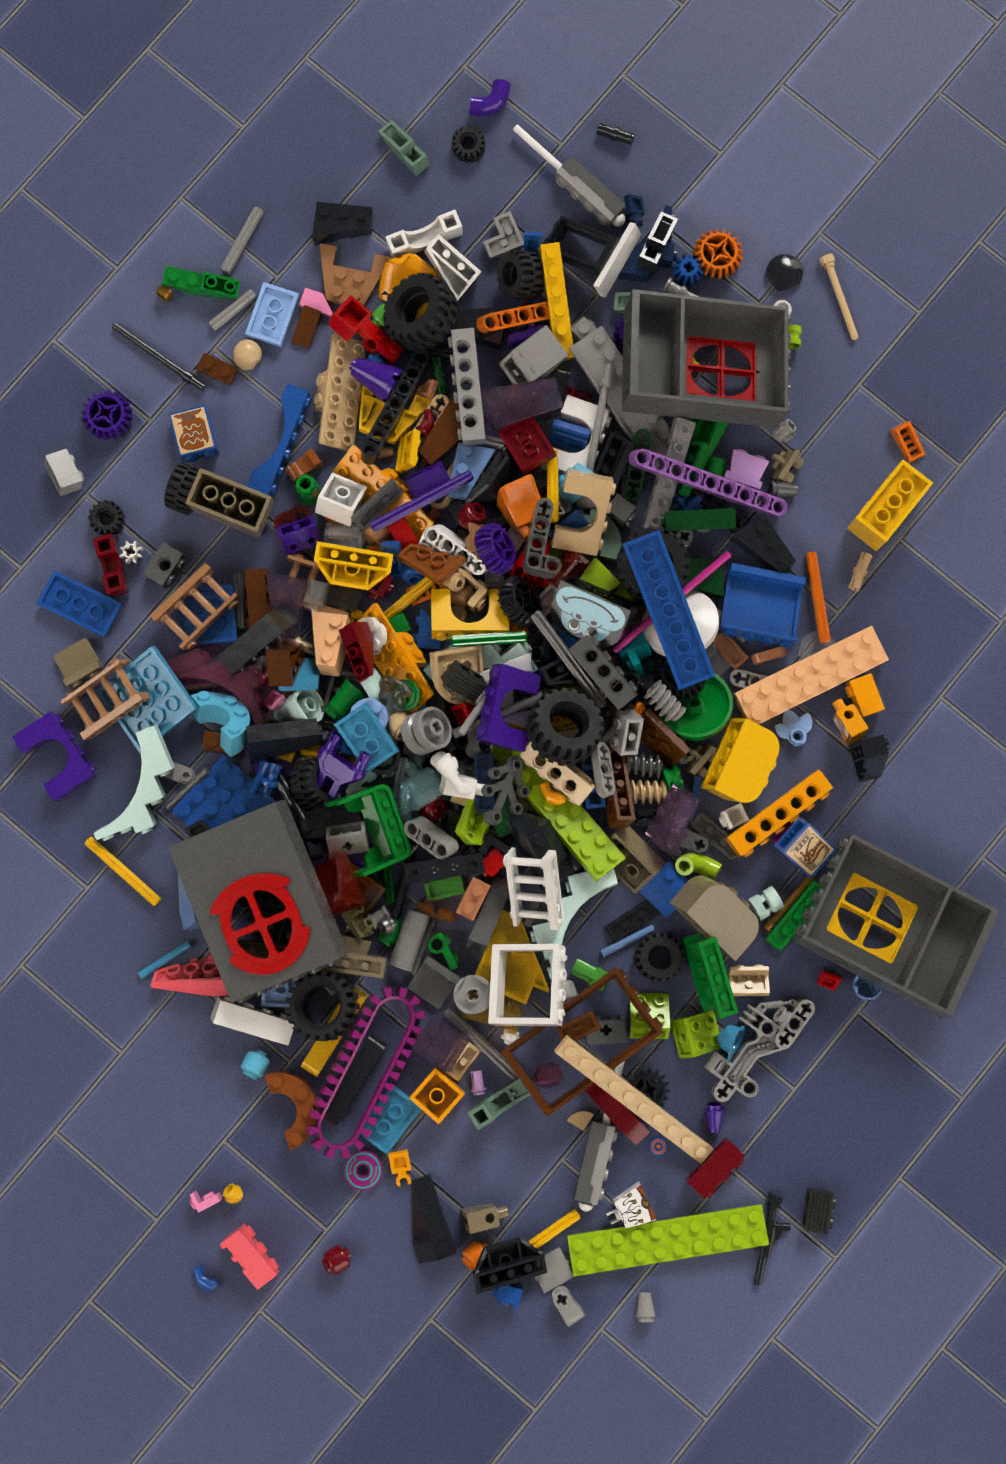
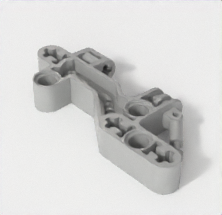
M801 998L797 1001L790 999L784 1002L782 1000L760 1002L755 1008L748 1004L747 1007L749 1009L747 1011L744 1010L743 1013L745 1015L743 1017L740 1016L738 1019L754 1030L755 1037L744 1042L730 1062H727V1059L715 1051L704 1066V1068L718 1077L711 1089L713 1097L720 1102H725L730 1099L735 1090L746 1097L752 1098L756 1096L759 1091L758 1084L748 1077L747 1073L759 1057L787 1049L793 1044L815 1012V1005L812 1001ZM802 1004H805V1005L807 1004V1006H806V1007L808 1008V1011H807V1012H806V1011H802V1010H803V1008L801 1007ZM791 1005L793 1006L790 1010L792 1013L791 1019L796 1018L798 1025L796 1028L791 1029L788 1022L781 1027L764 1015L765 1010ZM795 1013H799L801 1016H803V1019L795 1015ZM758 1015L762 1017V1019L759 1021L758 1019H756ZM754 1021H758L756 1027L752 1025ZM764 1023H769L771 1026V1030L768 1033H763L762 1031ZM786 1029V1030L792 1032V1034L790 1035V1034H788L786 1031H783V1030ZM779 1036L784 1037L786 1042L780 1043ZM725 1080L728 1084H730V1085H732V1086L729 1088V1087L726 1085V1087H725V1084L722 1083V1082ZM746 1083L753 1084V1090L749 1093L744 1091ZM719 1088H720V1089H723V1088H724V1090H723V1091L725 1092V1095H724V1096H723V1095H719V1093L717 1092V1090H718Z

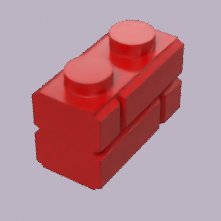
M494 848L488 854V857L483 859L485 872L482 874L486 878L488 876L494 877L499 872V869L504 867V856L498 849Z

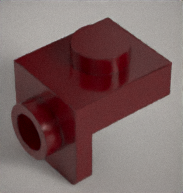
M389 575L385 577L378 590L373 588L366 590L369 593L368 596L376 601L378 599L384 601L387 593L391 594L395 587L393 577Z

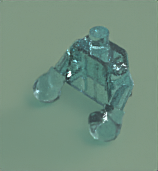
M414 761L404 766L408 777L400 782V806L398 811L403 826L407 821L413 819L411 811L421 809L440 796L446 803L451 799V796L444 795L439 791L441 774L429 767L418 770Z

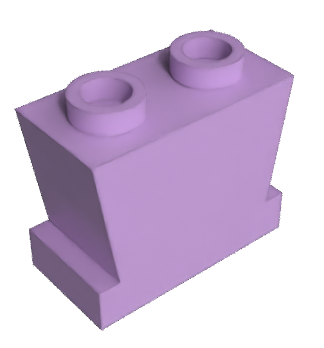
M733 449L729 470H726L723 478L760 491L763 482L759 480L769 461L765 460L766 458L761 455L753 456L743 449Z

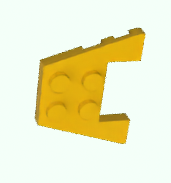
M362 385L359 432L368 435L385 403L380 399L374 398V394ZM416 394L410 409H405L387 442L394 445L423 414V411L427 409L432 400ZM392 405V406H391V407L394 408V409H398V408H399L398 406H395V405ZM387 420L382 421L384 424H390V423H391L390 421H387ZM374 436L375 438L382 439L381 436Z

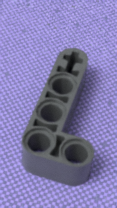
M542 498L537 502L533 510L522 568L529 575L553 579L559 573L562 564L558 558L544 554L553 513V503L550 499ZM542 507H543L545 513H544L543 516H540V515L542 514ZM535 525H541L544 530H538ZM532 543H538L540 548L533 547ZM528 561H534L537 566H531ZM547 565L554 566L555 571L549 570Z

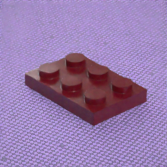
M531 413L497 431L523 475L557 457L555 450Z

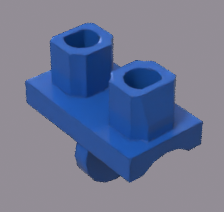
M678 495L673 497L675 502L671 506L673 510L704 509L700 503L702 499L699 495H692L690 498L685 496L680 498Z
M263 760L258 766L260 769L257 776L251 783L253 786L250 792L270 797L273 788H276L278 785L276 780L282 766Z

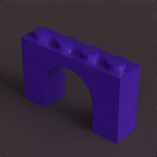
M492 664L476 740L515 752H525L528 741L526 735L528 732L512 728L505 723L501 715V703L504 696L511 690L525 695H537L541 676L506 664Z
M50 711L12 736V738L24 754H29L48 741H59L65 746L68 752V763L65 769L43 784L53 801L59 802L97 777L94 772L96 771L95 766L91 761L87 762L84 755L86 753L80 745L77 746L74 742V734L70 729L66 730L64 727L65 721L59 713L56 714Z

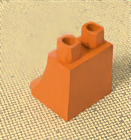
M526 475L501 487L498 491L496 503L516 535L520 534L524 540L528 539L533 510L541 499L533 475ZM542 507V514H541L540 516H543L544 513H545L543 507ZM535 525L538 530H544L541 525Z

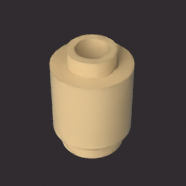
M456 571L443 585L452 591H459L465 584V576Z

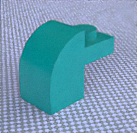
M643 632L619 651L624 667L628 665L630 671H635L639 676L644 675L639 660L652 655Z

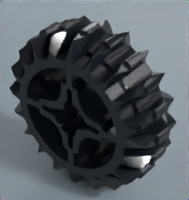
M515 575L504 580L501 586L498 587L499 592L497 596L499 599L497 601L501 605L500 609L503 610V615L507 616V620L512 621V624L518 627H525L534 623L531 615L538 610L541 611L543 608L540 605L542 602L539 599L540 594L536 592V587L532 586V582H528L527 577L523 578L521 575Z
M666 657L662 659V662L658 663V668L655 669V682L661 680V684L666 685V690L672 692L671 696L674 695L676 701L677 698H681V701L684 702L686 697L691 701L692 695L697 697L699 692L703 691L706 680L679 690Z

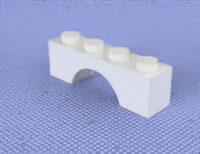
M452 210L438 216L434 222L416 231L401 230L385 237L392 258L407 253H418L425 250L437 234L448 241L463 235V231L456 210Z

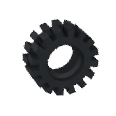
M466 125L465 129L461 126L460 131L458 129L455 131V134L452 136L454 156L458 157L459 161L464 159V163H467L468 160L473 163L474 159L478 161L479 156H483L485 139L484 134H481L479 128L476 130V126L470 128V125ZM464 139H473L476 143L475 147L470 150L464 149L461 145Z
M98 501V505L94 504L92 506L93 510H89L90 516H88V519L90 520V526L103 536L113 535L114 533L118 534V530L123 529L122 524H125V515L122 509L113 501ZM104 512H111L114 516L113 522L109 525H103L100 522V516Z

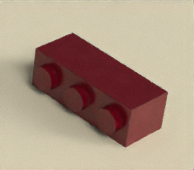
M725 1137L704 1162L699 1164L685 1180L704 1199L707 1196L710 1198L717 1191L716 1187L721 1182L725 1183L731 1176L729 1173L734 1168L738 1169L743 1164L745 1155Z

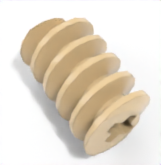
M634 780L629 781L634 804H637L638 799L641 800L642 804L645 803L646 799H648L650 804H652L654 799H656L657 804H660L661 799H663L665 805H667L668 790L664 780L660 781L659 786L656 780H653L651 785L649 780H646L644 785L641 780H638L636 785Z

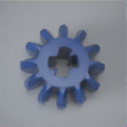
M684 254L682 259L677 258L676 264H673L672 269L674 272L672 276L677 277V283L682 281L683 285L686 286L689 283L692 287L694 282H700V277L703 276L704 272L699 269L702 264L697 263L698 258L693 259V254L689 258Z

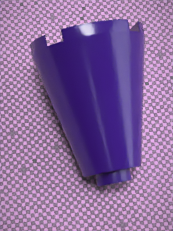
M362 358L353 360L349 367L351 376L384 403L387 402L404 371L398 367Z

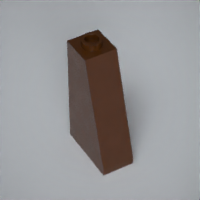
M454 395L418 451L419 461L425 467L442 461L458 446V442L462 443V440L458 439V429H461V422L456 420V410H459V403H455ZM466 403L463 405L466 409H471ZM467 421L465 425L467 427H474L475 422Z

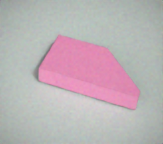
M305 288L299 306L302 308L304 305L320 310L322 315L331 317L333 313L323 293Z

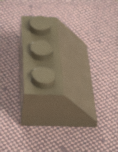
M630 826L617 829L609 837L625 856V860L614 868L615 874L636 894L664 867L666 862Z

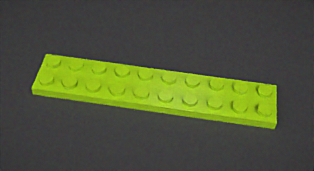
M505 722L508 726L512 727L511 723ZM491 745V750L488 754L494 753V761L497 760L500 767L504 765L506 759L510 756L520 757L519 755L522 752H515ZM539 756V760L542 763H545L544 760ZM522 761L521 777L524 786H527L530 791L529 795L525 797L526 800L541 817L551 820L552 826L562 843L595 882L625 860V856L581 805L571 803L567 795H565L566 802L564 804L555 805L548 803L545 800L540 785L549 782L552 791H559L552 786L549 780L541 778L537 770L527 766Z
M762 1204L651 1221L629 1228L620 1226L567 1235L574 1276L769 1245Z

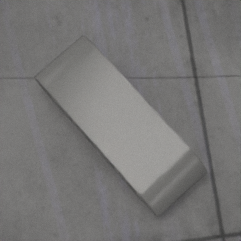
M420 816L404 824L405 834L436 858L445 859L458 852L459 846L457 841L425 817Z

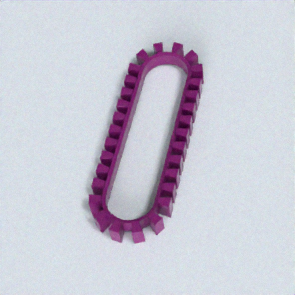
M386 986L380 988L383 994V998L380 1000L372 993L366 999L373 1003L374 1006L372 1010L362 1006L359 1013L367 1015L368 1018L366 1022L359 1017L355 1020L354 1025L360 1026L362 1029L360 1033L353 1028L350 1030L348 1036L357 1039L354 1044L347 1039L345 1040L342 1047L351 1051L349 1055L342 1051L339 1052L337 1059L345 1061V1063L341 1067L338 1063L334 1062L331 1070L339 1072V1075L336 1079L333 1075L328 1074L325 1080L328 1083L334 1084L332 1089L330 1090L325 1085H322L319 1091L321 1094L328 1096L326 1101L317 1096L313 1103L316 1106L322 1107L320 1113L312 1107L308 1113L309 1117L316 1119V1125H306V1133L309 1136L316 1133L318 1135V1138L310 1143L317 1151L323 1144L327 1145L323 1152V1155L334 1159L335 1149H340V1157L345 1159L351 1157L347 1147L353 1144L360 1151L365 1146V1144L357 1139L360 1133L369 1138L372 1130L365 1128L364 1125L367 1121L370 1125L375 1126L378 1119L369 1115L372 1110L378 1115L381 1114L383 1107L375 1103L379 1099L386 1104L389 1096L381 1093L384 1087L387 1091L392 1092L395 1085L386 1081L389 1076L396 1081L398 1080L400 1073L392 1071L395 1065L403 1070L406 1062L399 1060L398 1057L401 1054L409 1058L412 1052L403 1048L406 1042L414 1047L417 1039L408 1037L410 1032L412 1031L415 1035L420 1036L423 1028L414 1026L415 1018L425 1019L424 1011H414L412 1007L420 1003V1000L416 995H411L408 1000H405L404 997L408 991L407 989L397 987L396 996H392L391 987ZM388 1000H400L408 1008L409 1023L354 1134L348 1141L342 1144L328 1143L322 1136L321 1122L378 1008Z

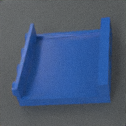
M731 563L727 571L719 633H723L727 637H743L747 641L758 640L764 644H779L783 648L794 647L798 642L796 633L802 588L805 586L806 577Z

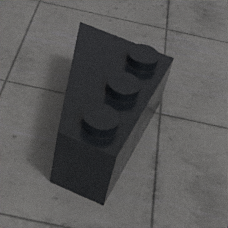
M317 202L312 236L314 246L329 241L336 242L343 238L349 237L350 239L372 234L374 221L373 207Z
M765 515L745 526L730 538L733 543H736L746 553L756 558L768 570L782 573L796 562Z
M590 651L587 655L588 660L594 662L596 658L593 652ZM561 658L533 672L541 676L539 686L543 690L580 685ZM600 668V674L605 677L602 669Z

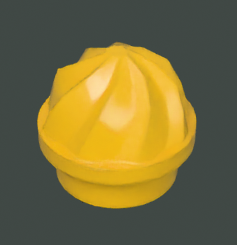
M231 1183L224 1189L222 1196L227 1203L235 1204L242 1200L243 1192L239 1185Z

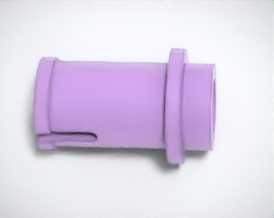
M482 1070L471 1071L473 1088L471 1092H473V1095L485 1094L486 1087L484 1088Z

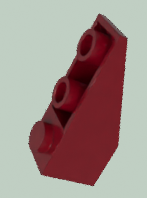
M351 622L341 628L339 633L357 682L361 683L373 676V637L367 622Z

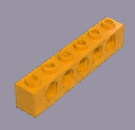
M820 769L816 770L727 836L725 840L738 857L744 855L746 858L755 851L753 847L757 844L762 846L769 841L768 836L773 832L775 834L780 833L785 829L784 824L788 821L793 823L799 818L800 812L803 810L807 812L815 806L814 802L820 799L822 801L830 795L829 791L833 788ZM808 787L814 790L813 797L807 795L806 790ZM793 798L797 799L799 802V807L797 809L793 808L791 805V800ZM777 810H781L784 813L783 820H779L776 817ZM762 821H766L768 823V831H763L761 829L760 825ZM747 832L752 833L754 836L752 843L747 842L745 839Z

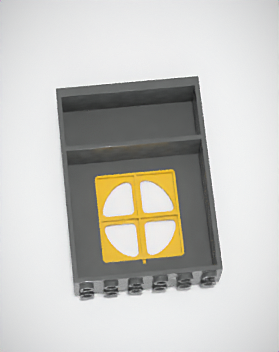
M854 834L839 840L835 846L837 849L835 856L831 857L826 865L828 867L826 874H822L818 884H820L818 891H814L810 898L812 904L810 908L805 909L802 915L804 920L801 926L798 925L793 935L796 937L793 942L859 975L861 978L939 1019L952 1017L1000 911ZM864 887L876 889L878 892L869 912L848 903L845 900L846 894L854 889ZM885 896H889L897 904L902 915L903 923L901 928H896L876 916ZM840 908H844L864 919V924L854 941L844 933L838 919ZM872 924L894 934L896 937L895 941L885 948L871 949L863 946V941Z

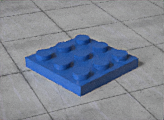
M233 584L221 585L230 597L234 594ZM211 587L198 588V591L216 610L225 602ZM188 596L184 600L185 606L202 623L211 616L193 596ZM235 608L233 610L229 609L196 640L197 644L195 646L235 642L238 639ZM177 609L178 626L190 636L197 628Z

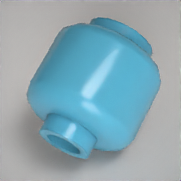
M256 1049L255 1052H247L241 1064L242 1074L253 1080L262 1078L270 1064V1061L266 1058L267 1054L259 1049Z

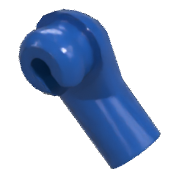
M202 1265L193 1268L196 1283L199 1287L207 1292L217 1288V1280L205 1277Z

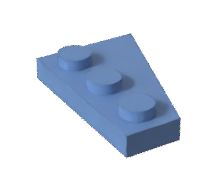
M458 442L451 479L470 470L474 480L450 492L448 497L460 500L468 499L479 477L493 457L495 449L475 445L463 446V443Z

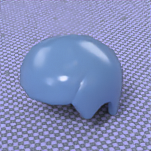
M856 975L853 980V991L858 998L865 1001L874 1000L882 992V988L861 978L859 975Z

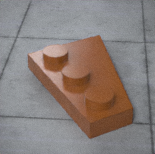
M412 543L397 555L398 560L440 586L466 562L464 556L459 555L455 557L451 556L448 552L443 551L439 553L432 551L431 548Z

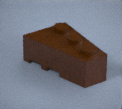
M279 643L265 651L267 661L265 676L266 679H269V686H293L305 660L303 643Z

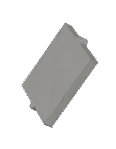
M560 1247L544 1255L547 1273L536 1276L535 1280H538L543 1292L546 1293L575 1277L569 1266V1260L565 1259Z

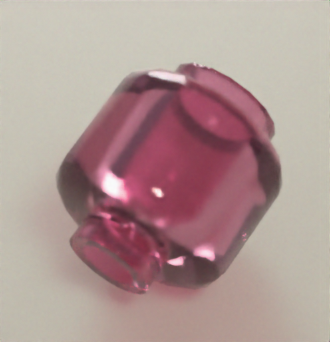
M554 1061L538 1065L536 1073H533L536 1085L540 1084L544 1090L559 1086L561 1080L564 1079L560 1064H556Z

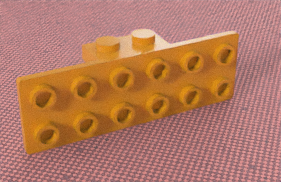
M353 445L332 471V473L367 486L362 501L363 504L393 478L405 492L379 517L411 501L413 498L406 483L399 478L395 470L387 468L381 471L375 464L367 465L361 460V450L356 445ZM421 509L405 516L419 541L426 528L434 525V522Z
M373 603L356 622L365 617H374L385 626L387 632L386 645L382 646L381 653L373 656V661L379 671H381L392 692L395 685L401 680L411 679V681L417 683V687L421 689L419 692L420 697H422L418 702L419 705L413 710H404L408 714H413L434 695V692L418 669V667H423L427 661L423 657L422 651L416 646L413 637L408 632H395L378 603ZM407 692L403 697H409L412 692Z

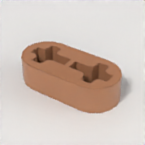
M777 647L751 656L753 665H758L785 657L788 654L786 648Z

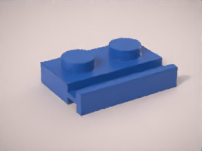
M554 419L549 443L580 452L586 448L591 430Z

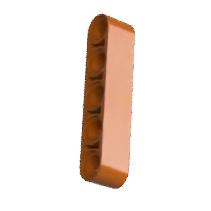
M542 302L489 313L477 319L476 327L480 332L488 333L549 320L548 303ZM536 309L540 311V317L537 315ZM520 312L523 314V320L520 319ZM503 316H505L507 319L506 324L502 320ZM486 319L489 321L490 327H487V326H486V324H485V320H486Z

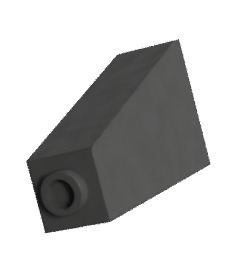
M495 876L466 944V949L483 956L509 895L507 878Z

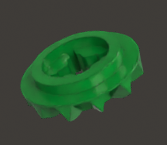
M404 679L395 685L393 691L394 701L402 710H413L419 705L418 702L422 698L419 693L421 689L417 687L416 682L411 681V679ZM407 692H412L409 697H403Z

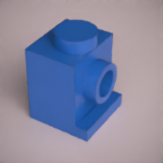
M513 1283L493 1290L492 1296L499 1300L500 1304L506 1306L513 1304V1309L517 1310L523 1286Z

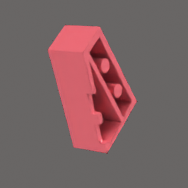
M244 1223L225 1237L220 1246L222 1249L226 1247L233 1255L231 1257L233 1262L240 1264L243 1269L242 1272L258 1290L277 1276L279 1265L274 1258L270 1259L267 1255L266 1246L261 1241L258 1242L254 1237L256 1233L253 1228Z

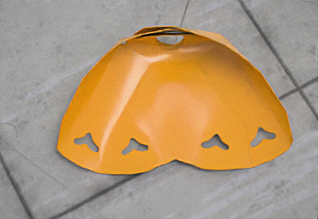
M415 253L397 256L385 262L378 288V297L380 300L388 301V295H382V293L386 291V293L391 294L395 285L398 286L402 279H408V276L412 274L417 276V273H429L439 280L440 277L426 261Z

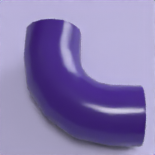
M496 79L492 83V90L488 96H472L469 115L490 116L499 112L509 97L510 82Z

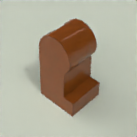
M312 448L285 469L286 474L294 484L301 475H311L323 467L321 460Z

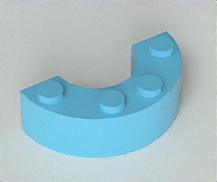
M201 691L190 695L198 707L191 715L200 724L212 722L223 725L224 727L221 728L220 746L230 757L241 752L248 743L246 726H250V714L246 706L236 697L222 693Z

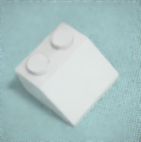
M332 473L318 496L315 513L350 527L353 522L350 517L360 508L367 486Z

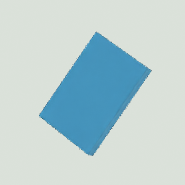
M304 658V663L293 686H279V691L317 690L319 687L320 671L316 665V658Z
M367 702L334 724L357 759L360 751H365L372 755L365 769L366 773L400 751Z
M394 1086L392 1092L386 1090L384 1093L389 1096L386 1104L380 1100L377 1102L376 1105L383 1107L380 1115L373 1110L371 1111L369 1116H373L378 1120L375 1126L370 1125L366 1121L364 1127L372 1130L369 1138L360 1133L361 1136L386 1155H388L421 1111V1108L409 1099L410 1096L397 1086Z

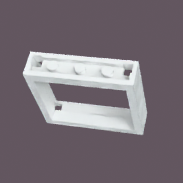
M492 944L488 1024L495 1026H562L563 1016H565L563 1001L566 999L564 981L567 978L565 946L561 944ZM553 951L550 1018H503L507 952Z

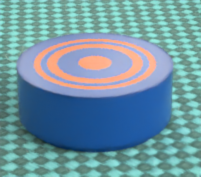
M654 1136L649 1140L648 1149L652 1155L660 1157L668 1151V1143L663 1137Z

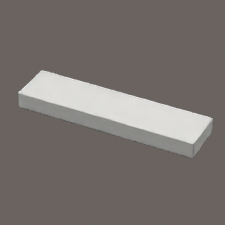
M629 223L594 283L595 289L602 297L607 296L642 235L635 223Z

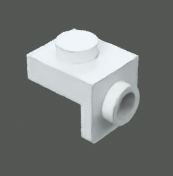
M741 803L720 812L721 817H719V821L722 827H726L727 830L749 821Z

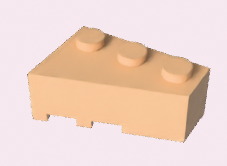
M311 611L316 665L321 675L340 677L346 649L339 630L351 623L348 615Z

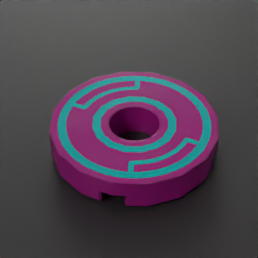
M357 1151L347 1159L344 1165L345 1180L356 1190L365 1191L372 1189L382 1178V1162L371 1151ZM360 1165H366L369 1168L367 1175L359 1174L358 1167Z

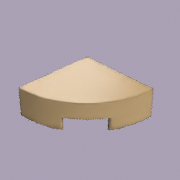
M578 1111L571 1114L567 1121L584 1131L594 1114L589 1111Z

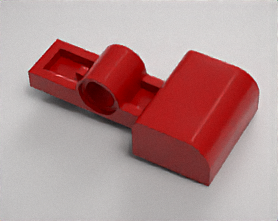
M350 295L330 317V327L345 341H349L358 333L364 339L363 346L368 352L375 353L378 351L393 364L404 351L403 348L369 319L372 313Z

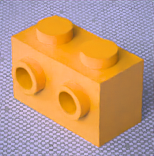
M871 673L846 683V693L849 698H852L854 706L862 718L885 709Z

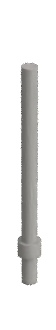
M611 364L605 365L604 376L600 381L601 392L586 466L592 472L595 465L608 390L611 389L612 385L611 374L613 365Z

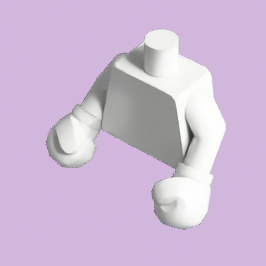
M440 751L431 757L430 763L442 776L439 791L442 794L467 799H474V795L483 796L481 788L485 784L477 783V779L474 777L458 774V761L450 753Z

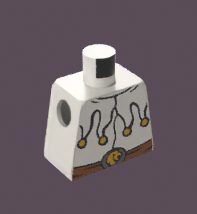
M636 1182L615 1197L613 1201L616 1209L606 1213L611 1224L622 1220L626 1228L656 1220V1216L640 1182Z

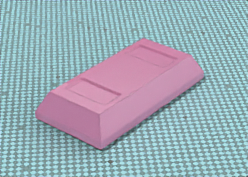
M273 689L264 700L263 705L270 710L278 711L286 699L283 694Z

